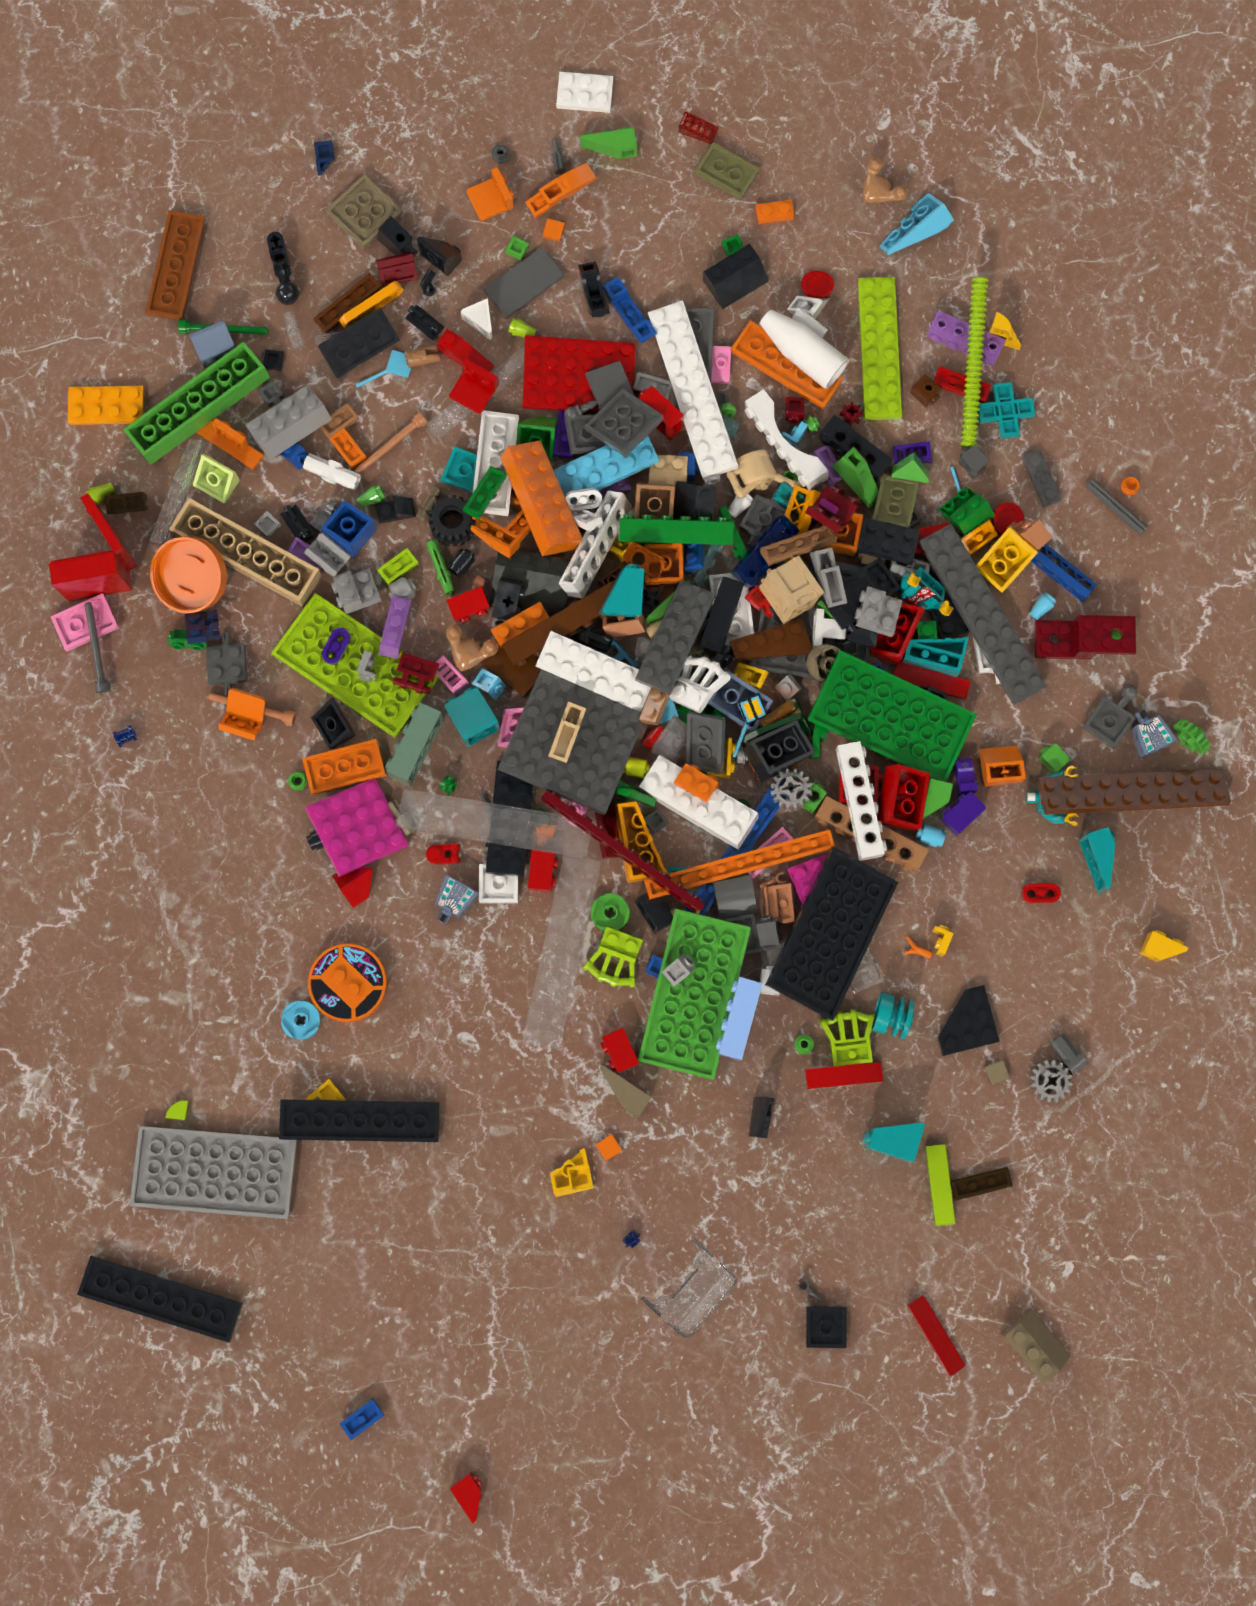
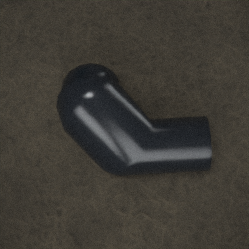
M430 269L427 270L420 282L422 291L426 296H433L436 291L431 283L436 274Z

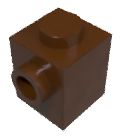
M925 374L912 386L910 393L924 407H927L930 403L934 405L939 400L941 388Z

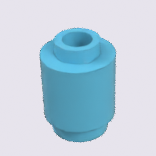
M923 824L921 830L916 832L918 842L932 847H942L946 836L942 829Z

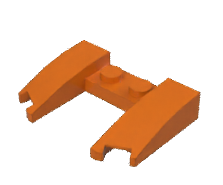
M511 487L510 505L520 512L506 528L483 516L480 520L472 517L476 521V525H471L473 533L509 559L519 549L520 542L531 531L513 487Z

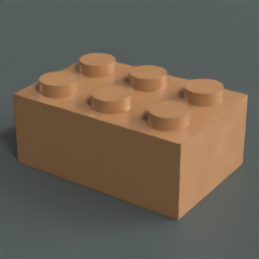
M636 483L634 518H642V515H654L653 518L661 519V515H670L673 519L675 486Z

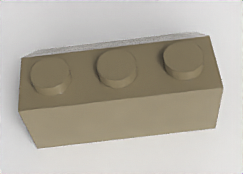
M1031 1308L1001 1333L1021 1360L1043 1384H1046L1071 1357Z

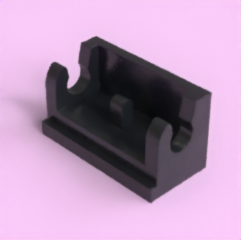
M645 893L635 900L634 903L654 935L671 925L673 915L662 897L649 900L648 893Z

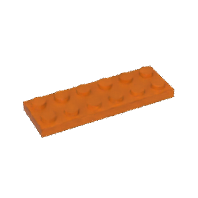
M751 320L730 349L732 354L823 410L844 379L842 376H839L832 386L824 389L783 356L765 330Z

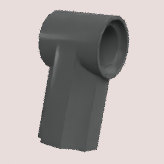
M1064 1033L1050 1042V1045L1061 1058L1064 1068L1069 1069V1074L1073 1075L1088 1064L1084 1055L1075 1049Z

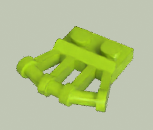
M606 926L598 950L582 968L585 971L588 970L598 979L597 981H605L610 983V986L630 985V987H635L634 963L643 939ZM603 952L607 955L602 969L599 971L593 965V962ZM612 956L620 958L613 976L605 974ZM624 961L629 962L630 978H618Z
M852 1009L850 1012L842 1013V1011H838L833 1021L823 1018L819 1020L822 1029L830 1041L833 1066L873 1062L870 1033L875 1014H865ZM843 1020H851L854 1039H846ZM857 1020L867 1022L863 1038H859ZM835 1022H838L840 1040L837 1041L828 1027Z

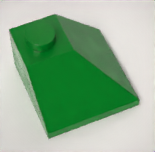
M538 416L518 422L516 445L541 441L549 461L553 462L557 418Z

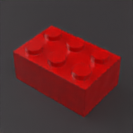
M900 764L886 766L877 821L907 831L921 830L930 773Z

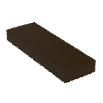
M1008 1167L950 1181L955 1201L1013 1186Z

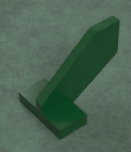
M794 698L779 706L784 719L745 735L743 742L749 743L795 720L798 721L806 736L813 733L798 699Z

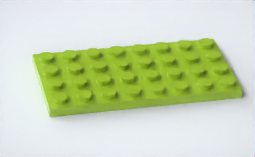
M316 593L271 652L272 656L395 739L410 720L414 707H418L420 702L422 703L427 694H418L415 690L399 688V685L393 684L394 677L402 678L403 673L396 670L403 651L400 650L398 659L379 655L382 637ZM337 628H344L350 635V643L339 663L335 665L327 664L322 657V651L331 633ZM340 636L338 638L339 642H342L344 640L343 636ZM364 650L371 652L375 660L372 670H368V672L376 674V682L372 680L371 682L363 681L356 672ZM331 653L329 658H334L336 654ZM436 674L433 683L426 681L425 686L432 689L439 676ZM409 676L408 681L418 684L419 678Z

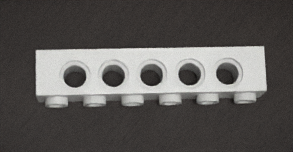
M607 491L596 512L597 515L602 517L603 524L596 526L594 530H586L583 540L577 547L559 581V585L568 596L581 599L585 597L618 534V518L623 517V514H628L632 507L623 493Z
M860 741L838 745L836 753L859 861L882 857L887 848L885 840L881 839L880 832L883 831L881 821H877L878 805L877 802H873L874 787L872 783H869L868 779L870 768L869 765H865V747L861 746ZM849 760H856L859 766L856 768L851 767ZM860 778L863 785L856 786L853 783V779ZM857 797H864L867 804L860 805L857 802ZM861 816H869L871 822L869 824L863 823ZM872 834L875 841L873 843L867 842L865 835Z

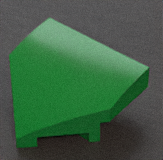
M619 781L616 793L643 805L655 807L656 799L642 794L639 789Z

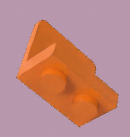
M498 167L491 170V179L468 188L466 191L480 221H485L514 208V193L511 188H507V179L503 172L500 173Z
M230 688L228 691L226 714L219 723V730L255 741L263 728L266 699L242 690Z
M685 763L674 781V785L705 803H708L716 788L720 790L719 782H717L718 779L711 774L705 775L694 764L690 766Z

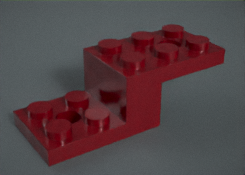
M837 485L824 487L814 505L809 506L805 513L836 533H841L845 530L855 512H859L863 505L859 504L861 500L857 497L845 495L844 489ZM822 498L838 506L839 511L836 516L819 505Z
M1078 615L1074 621L1036 620L1034 622L1035 659L1091 660L1096 654H1136L1135 616ZM1118 631L1121 638L1119 640L1113 639L1111 632ZM1051 635L1057 636L1059 643L1052 644L1049 637Z

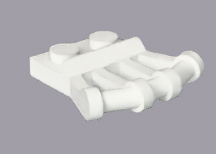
M688 656L682 677L678 678V683L671 695H669V698L701 714L712 695L730 680V675L728 672L723 671L718 662H711L705 656L702 658ZM699 665L690 678L692 666ZM708 668L709 671L705 675L702 682L700 684H697L705 670ZM717 674L718 679L710 685L711 681Z

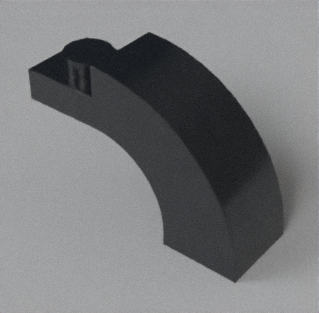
M596 261L578 265L589 314L592 318L610 314Z

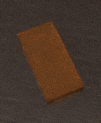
M789 699L759 721L761 727L778 721L795 708L792 700Z

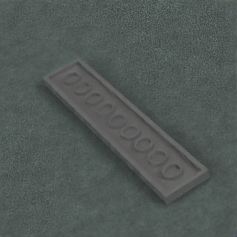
M952 524L918 542L920 548L946 589L1012 704L1015 705L1046 688L1045 681Z

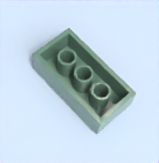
M421 702L418 707H414L411 713L413 718L410 724L407 723L402 732L404 736L401 741L398 740L394 748L396 752L393 758H389L385 767L391 779L410 788L444 721L440 711Z

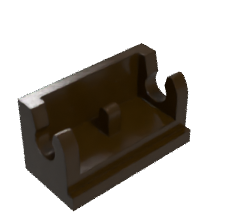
M136 492L106 495L107 515L148 510L145 503L147 494Z

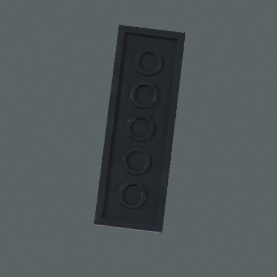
M497 760L485 873L524 877L533 785L498 770L501 761Z

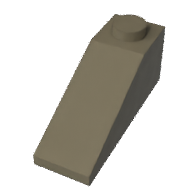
M602 1065L600 1070L621 1106L625 1109L624 1113L631 1118L635 1116L639 1118L652 1097Z

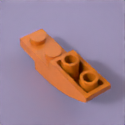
M585 163L549 182L539 189L540 192L525 203L534 217L538 218L565 198L569 199L588 186L597 177L589 165Z

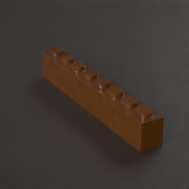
M616 579L503 644L502 648L512 665L517 664L520 667L528 662L527 658L531 655L539 656L550 631L562 636L567 635L570 638L578 633L576 629L581 626L585 629L594 624L593 620L600 617L603 619L608 616L599 615V611Z

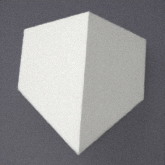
M797 295L787 310L794 315L797 308L800 307L816 319L830 298L818 299Z
M488 298L461 310L462 320L489 340L493 338Z

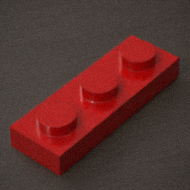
M939 366L934 382L941 389L963 397L966 395L964 393V390H966L964 385L967 383L965 381L967 376ZM981 381V388H979L981 393L979 394L980 400L978 402L985 403L991 385Z

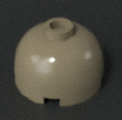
M821 644L814 647L806 660L809 674L814 679L824 682L838 651L841 649L829 644Z

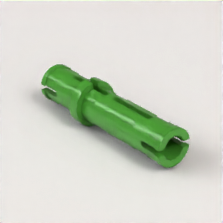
M431 540L426 543V546L437 572V580L440 581L445 596L452 595L456 592L451 580L452 574L446 567L437 540ZM435 553L437 554V557H438V559H439L440 565H439V563H438V561H437V558H436ZM442 571H443V573H444V575H445V578H446L447 582H445V579H444V577H443Z

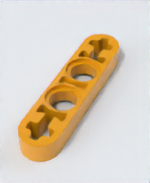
M398 281L390 283L345 313L339 322L344 329L376 309L382 308L402 294L404 289Z

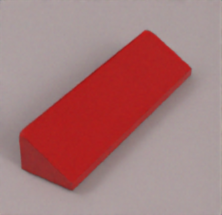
M924 1295L907 1304L906 1306L948 1376H953L965 1367V1363Z

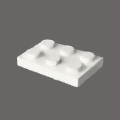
M559 72L556 108L610 113L613 76Z

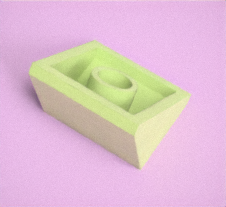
M202 454L193 486L220 502L226 503L240 479L235 471Z

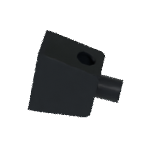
M390 216L378 228V241L394 255L412 252L413 258L416 256L418 251L411 246L412 236Z

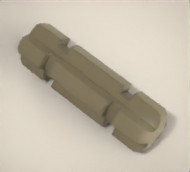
M434 486L431 489L430 495L428 494L421 506L422 508L417 512L416 516L419 520L425 521L427 519L429 510H432V504H436L437 498L441 496L442 490Z

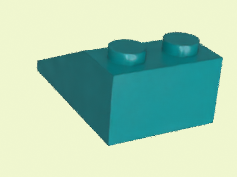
M1109 827L1088 833L1078 840L1098 894L1111 888L1115 853L1114 842H1116V838Z

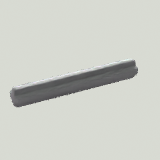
M1092 479L1087 483L1086 488L1138 534H1142L1146 530L1147 525L1096 480Z

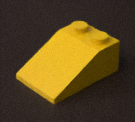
M1010 526L976 566L989 582L999 591L1003 592L1021 574L1038 551Z

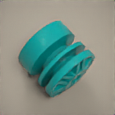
M881 992L875 1007L871 1031L885 1034L888 1027H891V1036L895 1037L899 1029V1039L904 1040L913 1023L915 1002L912 999H908L904 1007L905 997H901L898 1004H894V994Z

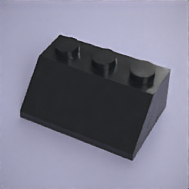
M750 244L703 272V282L722 309L769 281L760 257Z

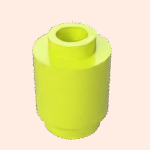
M629 757L623 773H626L627 776L644 779L651 768V764H648V760Z

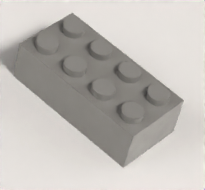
M306 385L245 426L263 453L271 460L332 419L324 404L312 389Z

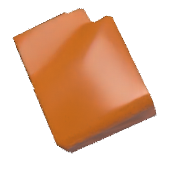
M635 542L630 543L623 554L625 562L627 564H634L632 561L633 555L637 552L643 553L645 562L640 565V568L644 569L645 574L658 580L667 565L666 561ZM653 561L659 562L662 566L660 573L655 575L651 574L648 569L649 564Z

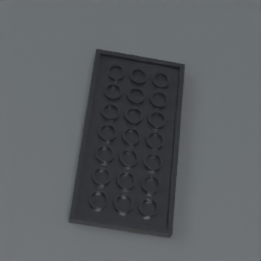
M834 846L831 847L765 986L833 1021L899 882Z

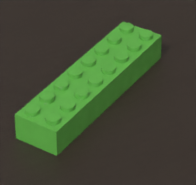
M242 342L128 425L123 431L146 461L152 465L268 380L270 376L264 365L249 347Z

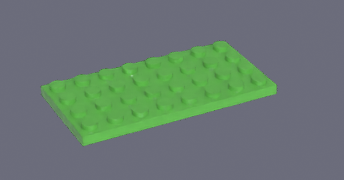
M675 909L638 1061L714 1080L720 1057L716 1045L718 1038L723 1037L724 1030H721L723 1019H727L729 1011H726L729 999L733 1000L734 992H731L734 980L738 981L751 927ZM685 953L686 956H689L694 961L696 969L674 987L662 971Z

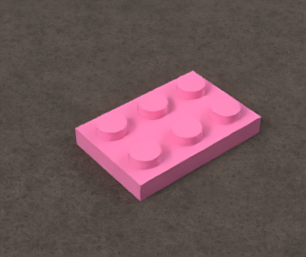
M103 593L51 616L52 622L67 652L90 642L85 611L86 602L92 603L98 638L119 629Z

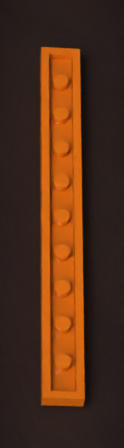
M829 829L673 872L668 875L676 885L680 883L686 889H691L828 851L831 847H835ZM650 879L644 880L649 900L669 895L668 892Z

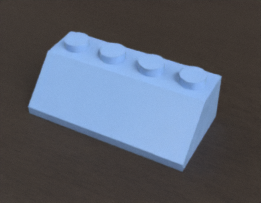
M739 977L738 981L734 980L731 992H734L733 1000L729 999L726 1011H729L727 1019H723L721 1030H724L723 1037L718 1038L716 1045L719 1055L738 1061L742 1060L763 983Z

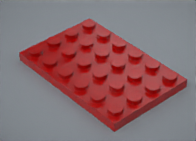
M525 335L522 408L565 411L568 407H575L577 404L580 407L589 401H596L585 376L586 372L618 361L621 362L634 393L635 343ZM596 405L594 408L583 413H598L600 410L598 405Z

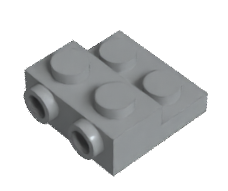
M370 568L355 574L347 571L333 577L332 589L334 594H339V597H336L339 608L343 607L346 614L382 602Z
M867 587L865 591L862 590L859 601L862 603L860 608H857L854 616L857 619L855 626L892 637L902 600L886 596L884 591Z

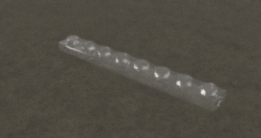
M524 346L491 372L497 375L499 380V386L493 396L523 373ZM454 401L430 420L426 427L439 440L472 414L473 411Z

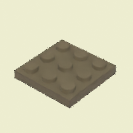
M365 174L325 210L326 214L364 250L378 237V228L390 216L397 220L403 214V210Z

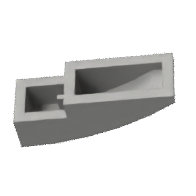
M832 547L811 552L810 556L818 583L824 591L823 596L828 608L846 604L847 599L840 568L836 566Z

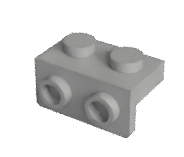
M321 532L304 552L312 561L316 562L325 572L333 577L351 557L350 553L324 532Z

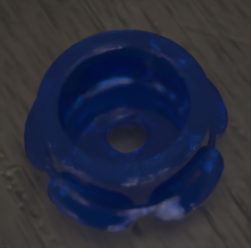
M633 1230L622 1240L626 1244L625 1247L630 1246L634 1248L641 1241L639 1239L640 1234Z

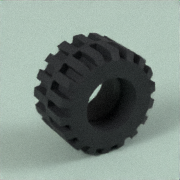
M446 495L443 500L437 499V504L433 503L431 506L432 510H429L428 522L434 538H437L441 544L445 542L446 546H449L450 543L453 544V547L457 546V543L463 545L465 544L464 540L467 539L469 541L471 534L474 535L471 531V525L475 526L476 521L472 519V516L463 512V508L468 500L464 501V498L461 496L456 498V495H452V498H448V495ZM450 513H457L464 518L460 526L452 529L443 526L442 520Z

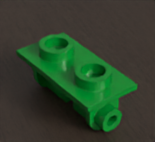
M174 629L169 632V638H167L170 647L177 650L191 648L200 651L208 647L206 642L188 644L186 630Z

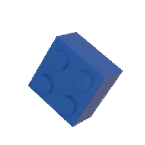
M345 500L321 528L322 532L344 548L352 557L358 554L377 531L374 519Z

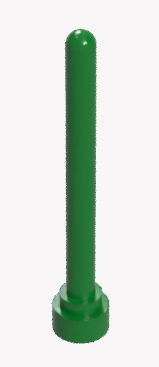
M179 319L178 332L179 334L187 335L191 331H199L212 324H192L187 319ZM226 325L229 333L263 335L268 333V328Z

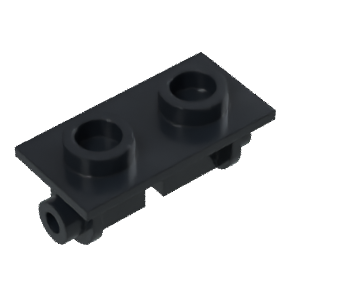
M411 305L408 308L409 314L405 319L432 341L445 328L418 305Z
M296 504L292 507L290 505L284 507L285 511L280 515L295 538L297 537L305 542L316 535Z

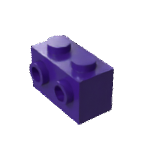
M971 791L967 795L963 793L956 799L958 802L953 808L949 806L942 813L944 817L941 821L956 837L987 808Z

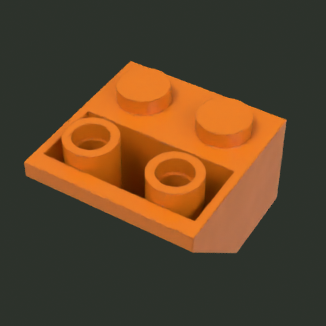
M1017 745L979 749L984 787L1020 784L1026 780L1024 760Z

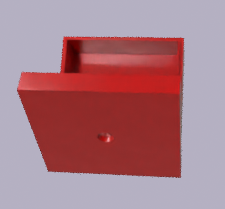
M87 493L80 497L86 507V512L93 518L112 550L53 560L49 563L52 586L69 602L93 598L102 593L110 595L132 591L129 571L138 566L106 514Z

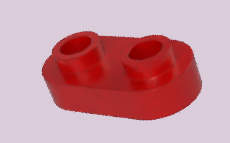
M1053 883L1028 884L1021 891L1022 899L1029 904L1054 903L1061 896L1060 888ZM1028 891H1032L1034 896L1029 897ZM1047 891H1052L1053 896L1049 897Z

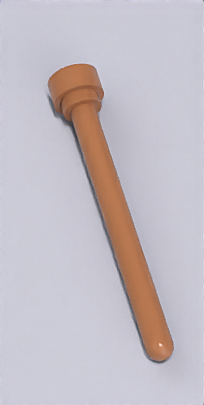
M418 411L413 415L412 422L355 468L354 472L361 474L414 429L423 428L428 424L424 416Z
M215 693L208 694L209 700L227 705L228 697ZM265 707L264 715L281 719L282 722H285V725L294 726L297 712L291 710L281 712Z

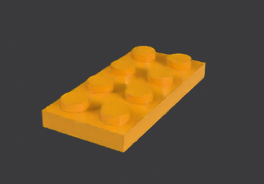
M143 386L68 387L69 425L131 424L144 415Z

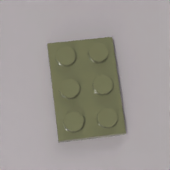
M713 142L694 174L733 197L742 200L759 174L760 168Z
M883 474L872 519L909 528L920 482L892 478L891 475Z

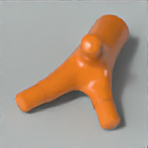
M906 936L912 948L904 951L905 955L919 954L928 959L931 958V951L919 946L909 936Z

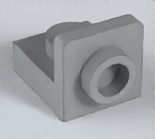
M365 650L356 672L361 680L376 682V674L368 672V670H372L375 660L372 653Z
M683 953L665 968L662 973L675 987L692 973L696 966L694 961Z

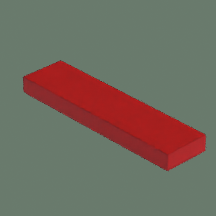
M902 662L896 664L894 676L922 689L930 686L946 692L948 696L963 700L967 699L970 680Z

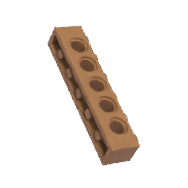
M826 796L814 818L817 820L816 823L824 828L828 826L834 829L833 832L841 837L845 835L851 838L852 843L856 844L854 833L848 827V824L851 823L848 807ZM831 815H840L841 821L834 822ZM864 815L861 816L863 823L869 824L871 822L870 818ZM882 825L881 839L892 843V849L884 851L885 854L883 856H885V860L893 864L896 862L901 864L902 868L907 872H917L929 849ZM865 835V839L867 842L873 843L875 841V839L868 840ZM900 850H907L909 858L901 857Z

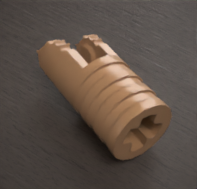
M434 345L405 351L407 367L411 368L439 362L441 357L436 353L437 347Z

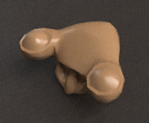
M877 157L870 159L867 163V176L862 193L863 202L877 204L905 200L908 196V189L905 186H897L893 189L890 180L878 174L883 168L882 160Z
M456 624L450 625L446 630V637L452 648L454 662L460 672L471 669L486 658L494 656L499 651V644L493 639L485 641L483 647L476 637L461 639L462 630Z

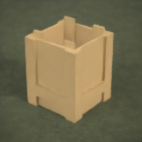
M799 555L795 558L791 556L789 562L772 571L769 568L767 570V577L761 579L762 584L759 586L761 592L767 598L783 624L813 608L818 599L824 594V591Z

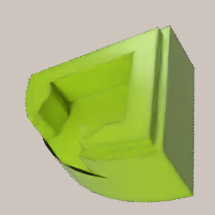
M179 1101L173 1104L167 1111L165 1118L186 1120L189 1101Z

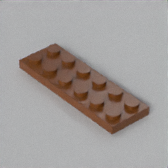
M168 211L145 311L146 315L178 321L179 319H184L206 221L205 216Z

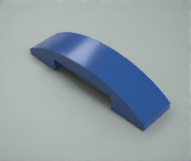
M619 277L603 285L615 310L641 344L657 334L649 320L644 318Z

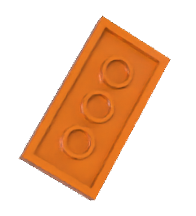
M377 739L302 758L312 796L363 783L370 779L386 777Z

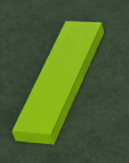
M946 1145L925 1146L935 1226L955 1224Z

